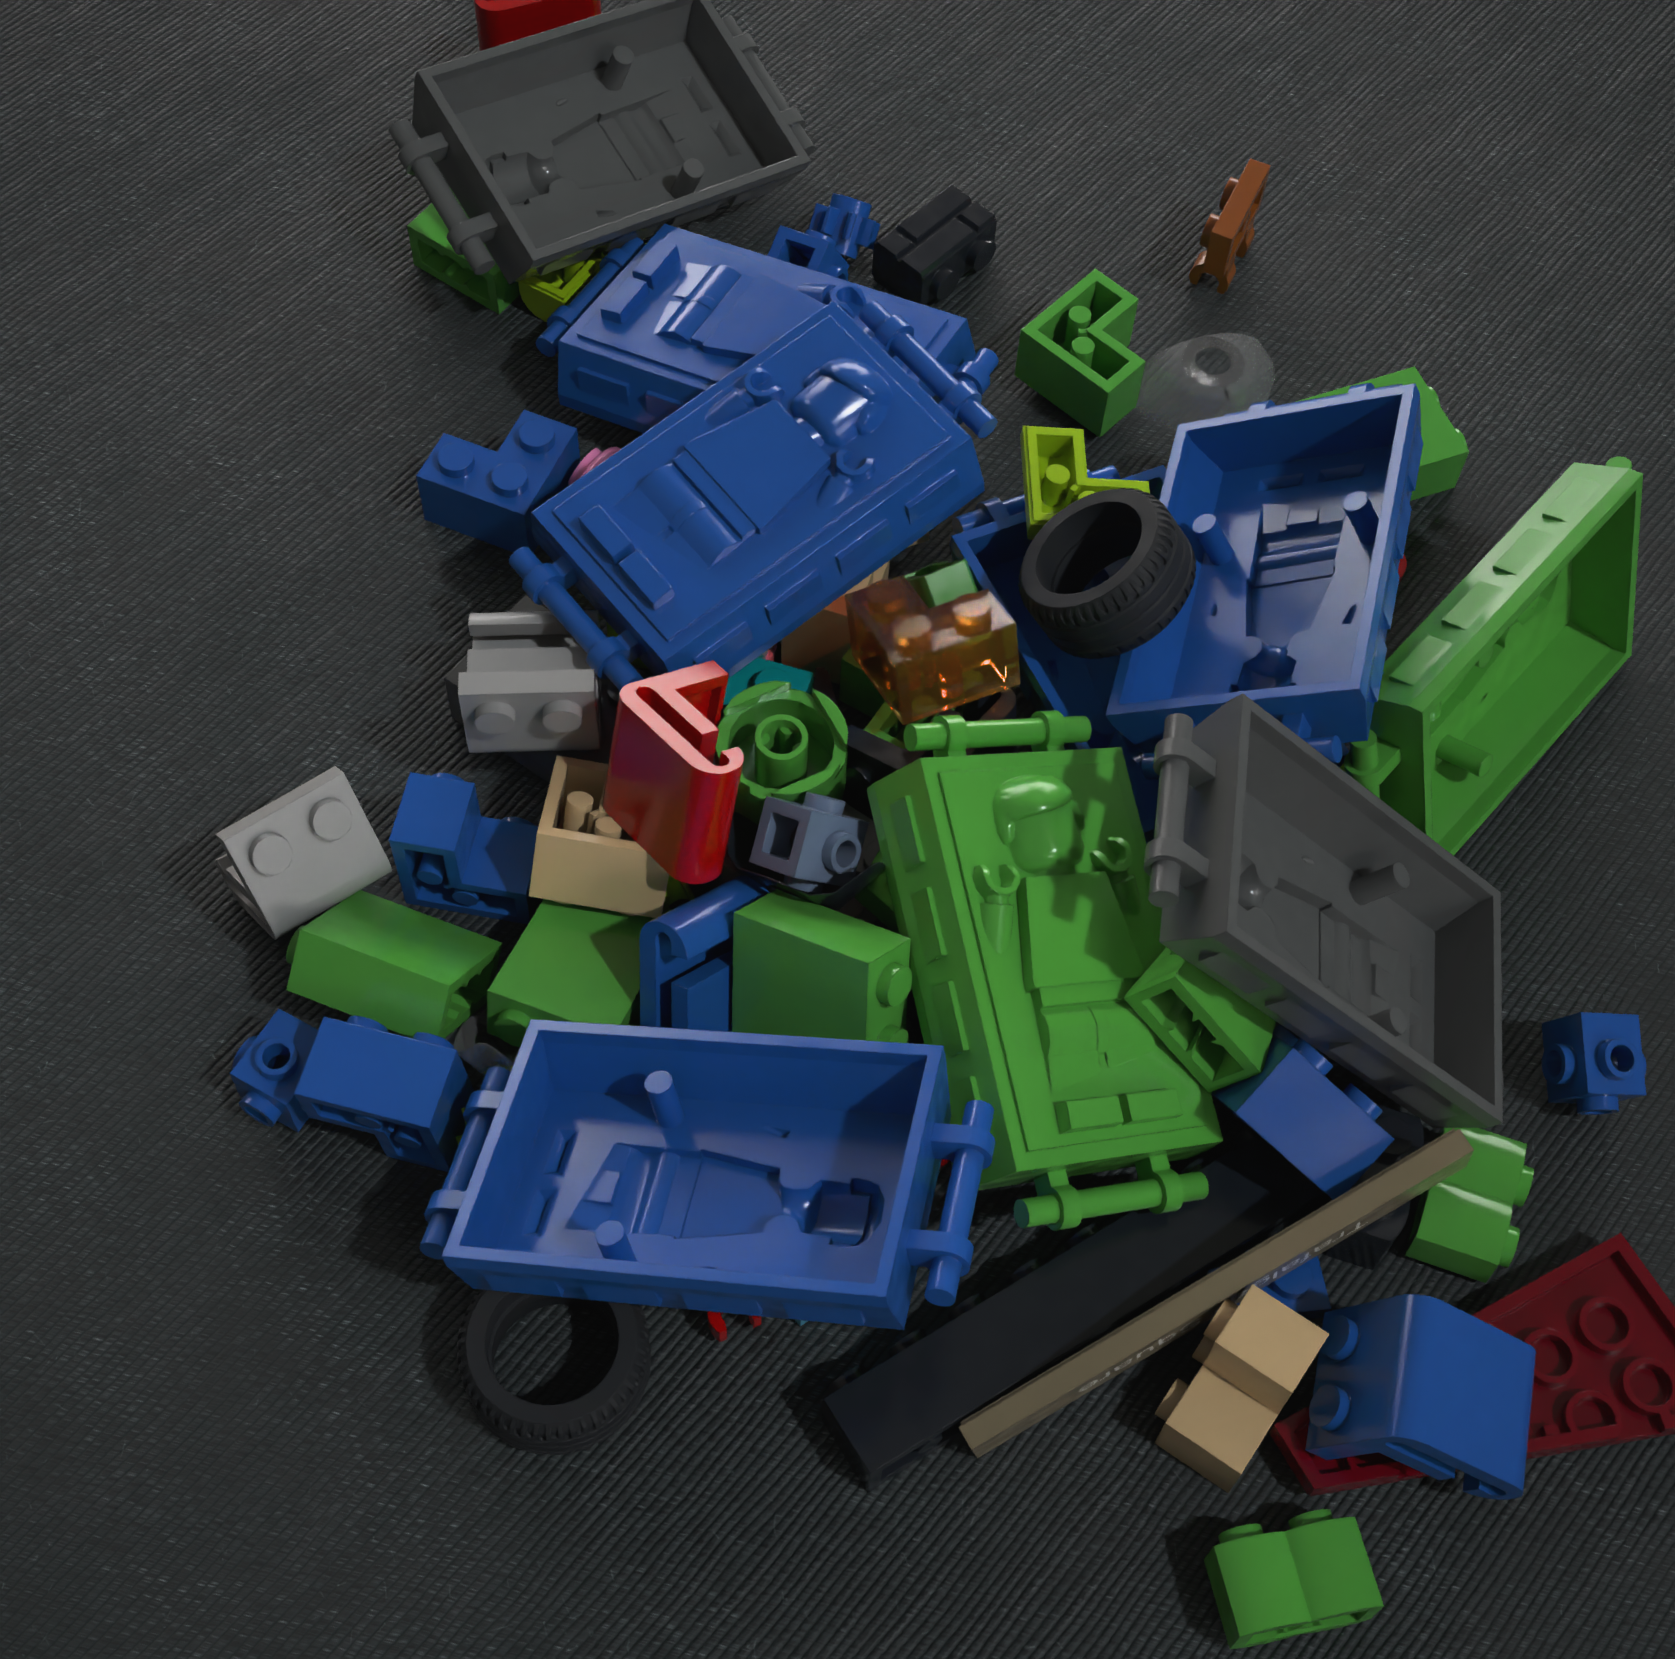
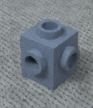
M806 792L803 803L766 796L749 862L785 874L782 883L809 893L822 894L824 883L844 886L855 878L869 822L843 814L846 802L825 795Z

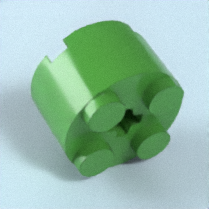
M769 681L751 686L730 700L724 709V716L718 725L719 733L715 749V765H719L721 751L738 746L743 752L744 762L734 812L740 813L759 825L766 796L803 803L806 792H812L843 801L847 772L848 728L841 711L829 697L813 688L812 694L791 689V682Z

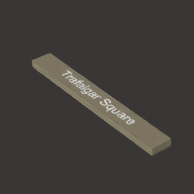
M1453 1128L961 1421L960 1431L977 1458L981 1457L1209 1321L1215 1316L1224 1300L1230 1299L1236 1304L1239 1303L1252 1284L1260 1289L1266 1287L1467 1167L1474 1149L1461 1130L1455 1131Z

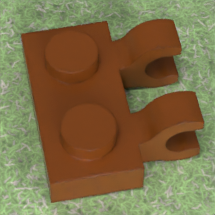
M1250 158L1239 179L1230 177L1220 200L1219 209L1222 210L1220 216L1211 213L1203 229L1200 246L1207 248V250L1198 255L1190 270L1189 279L1191 283L1197 285L1202 274L1209 273L1214 275L1219 281L1217 292L1224 294L1227 291L1236 273L1235 256L1244 257L1254 239L1253 223L1261 206L1271 165Z

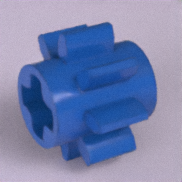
M833 193L828 207L816 203L808 229L829 236L836 241L835 249L841 256L856 260L861 246L873 250L881 224L868 219L872 205Z

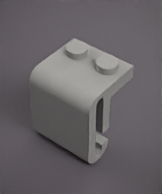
M584 610L600 628L599 610ZM550 611L470 613L468 626L470 636H473L472 649L467 651V672H459L458 699L469 753L601 750V678L586 663L588 654Z
M336 766L216 833L226 854L215 860L223 879L239 904L274 940L392 872L391 864L344 772Z

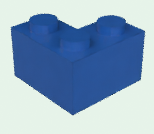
M523 410L497 452L443 433L416 475L424 519L511 552H515L521 547H529L534 553L538 543L535 541L532 533L531 512L569 486L568 481L580 463L577 428Z
M410 772L389 837L405 902L407 904L528 924L535 913L539 899L529 896L538 826L519 817H505L501 820L482 817L475 783L465 782L460 777L448 773H436L430 776Z
M350 1016L347 1022L323 1017L294 1095L309 1118L375 1134L387 1157L448 1172L458 1148L455 1137L462 1135L466 1127L461 1108L466 1107L470 1094L475 1090L458 1051L446 1039L424 1032H417L413 1038L388 1033V1029L384 1025L372 1019Z
M1278 1024L1274 1028L1262 1072L1212 1091L1211 1094L1271 1145L1315 1186L1334 1200L1351 1189L1392 1143L1394 1138L1375 1122L1383 1113L1379 1106L1351 1083L1343 1092L1325 1077L1333 1068V1065L1302 1038L1298 1040L1286 1028Z

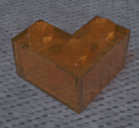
M902 575L890 580L877 581L869 587L845 595L852 656L902 725L1021 684L1016 622L989 589L964 594L953 601L928 608Z

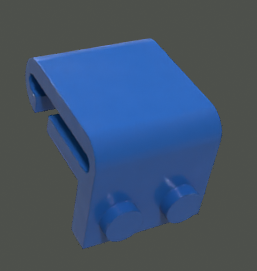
M740 875L651 920L642 927L639 939L640 1026L732 1032L734 912L769 894L765 886L746 875Z
M1403 1294L1324 1312L1322 1329L1329 1333V1336L1319 1350L1313 1398L1309 1407L1310 1420L1306 1451L1325 1460L1379 1452L1437 1480L1455 1478V1469L1464 1472L1463 1492L1474 1496L1508 1500L1516 1499L1523 1495L1536 1350L1533 1346L1440 1299L1420 1294Z

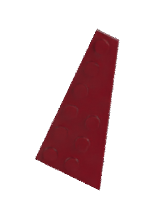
M1622 1233L1613 1236L1472 1315L1528 1343L1536 1350L1526 1459L1675 1434V1306ZM1310 1405L1274 1424L1269 1431L1270 1436L1308 1497L1428 1476L1379 1452L1325 1460L1306 1451Z

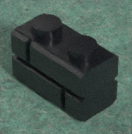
M951 184L874 243L872 264L874 280L892 294L897 292L898 297L923 305H927L934 298L938 300L947 298L955 289L959 278L972 268L976 271L982 270L994 256L997 226L995 214L978 202L972 203L968 195Z

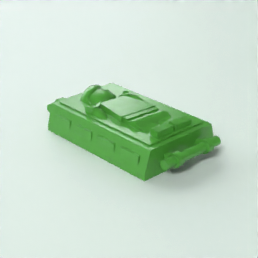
M1620 456L1610 458L1606 462V466L1574 462L1384 663L1378 702L1374 703L1368 741L1350 742V751L1344 758V770L1453 856L1632 655L1643 473L1632 470V463L1628 458Z
M1057 710L1036 711L1031 718L965 721L960 715H939L934 718L932 723L908 724L904 730V744L908 751L933 750L934 757L919 758L876 781L867 788V794L882 860L885 864L884 869L899 934L911 938L909 968L912 971L911 988L924 1044L944 1046L951 1106L950 1124L961 1125L965 1105L969 1101L982 1100L994 1108L990 1133L994 1136L996 1143L991 1165L982 1169L978 1190L1034 1182L1037 1196L1016 1200L1014 1204L1015 1221L1020 1228L1047 1225L1053 1231L1075 1228L1080 1224L1081 1219L1147 1208L1154 1214H1161L1179 1210L1184 1202L1205 1199L1209 1192L1206 1176L1200 1171L1177 1174L1174 1170L1170 1169L1169 1161L1197 1157L1223 1142L1211 1092L1208 1093L1124 999L1129 989L1163 952L1166 946L1159 942L1162 908L1154 906L1148 900L1150 876L1144 871L1145 847L1147 844L1122 747L1065 750V743L1087 742L1090 739L1092 728L1088 717H1064ZM1031 745L1032 752L966 755L967 748ZM1136 1167L1139 1180L1076 1190L1069 1184L1068 1177Z

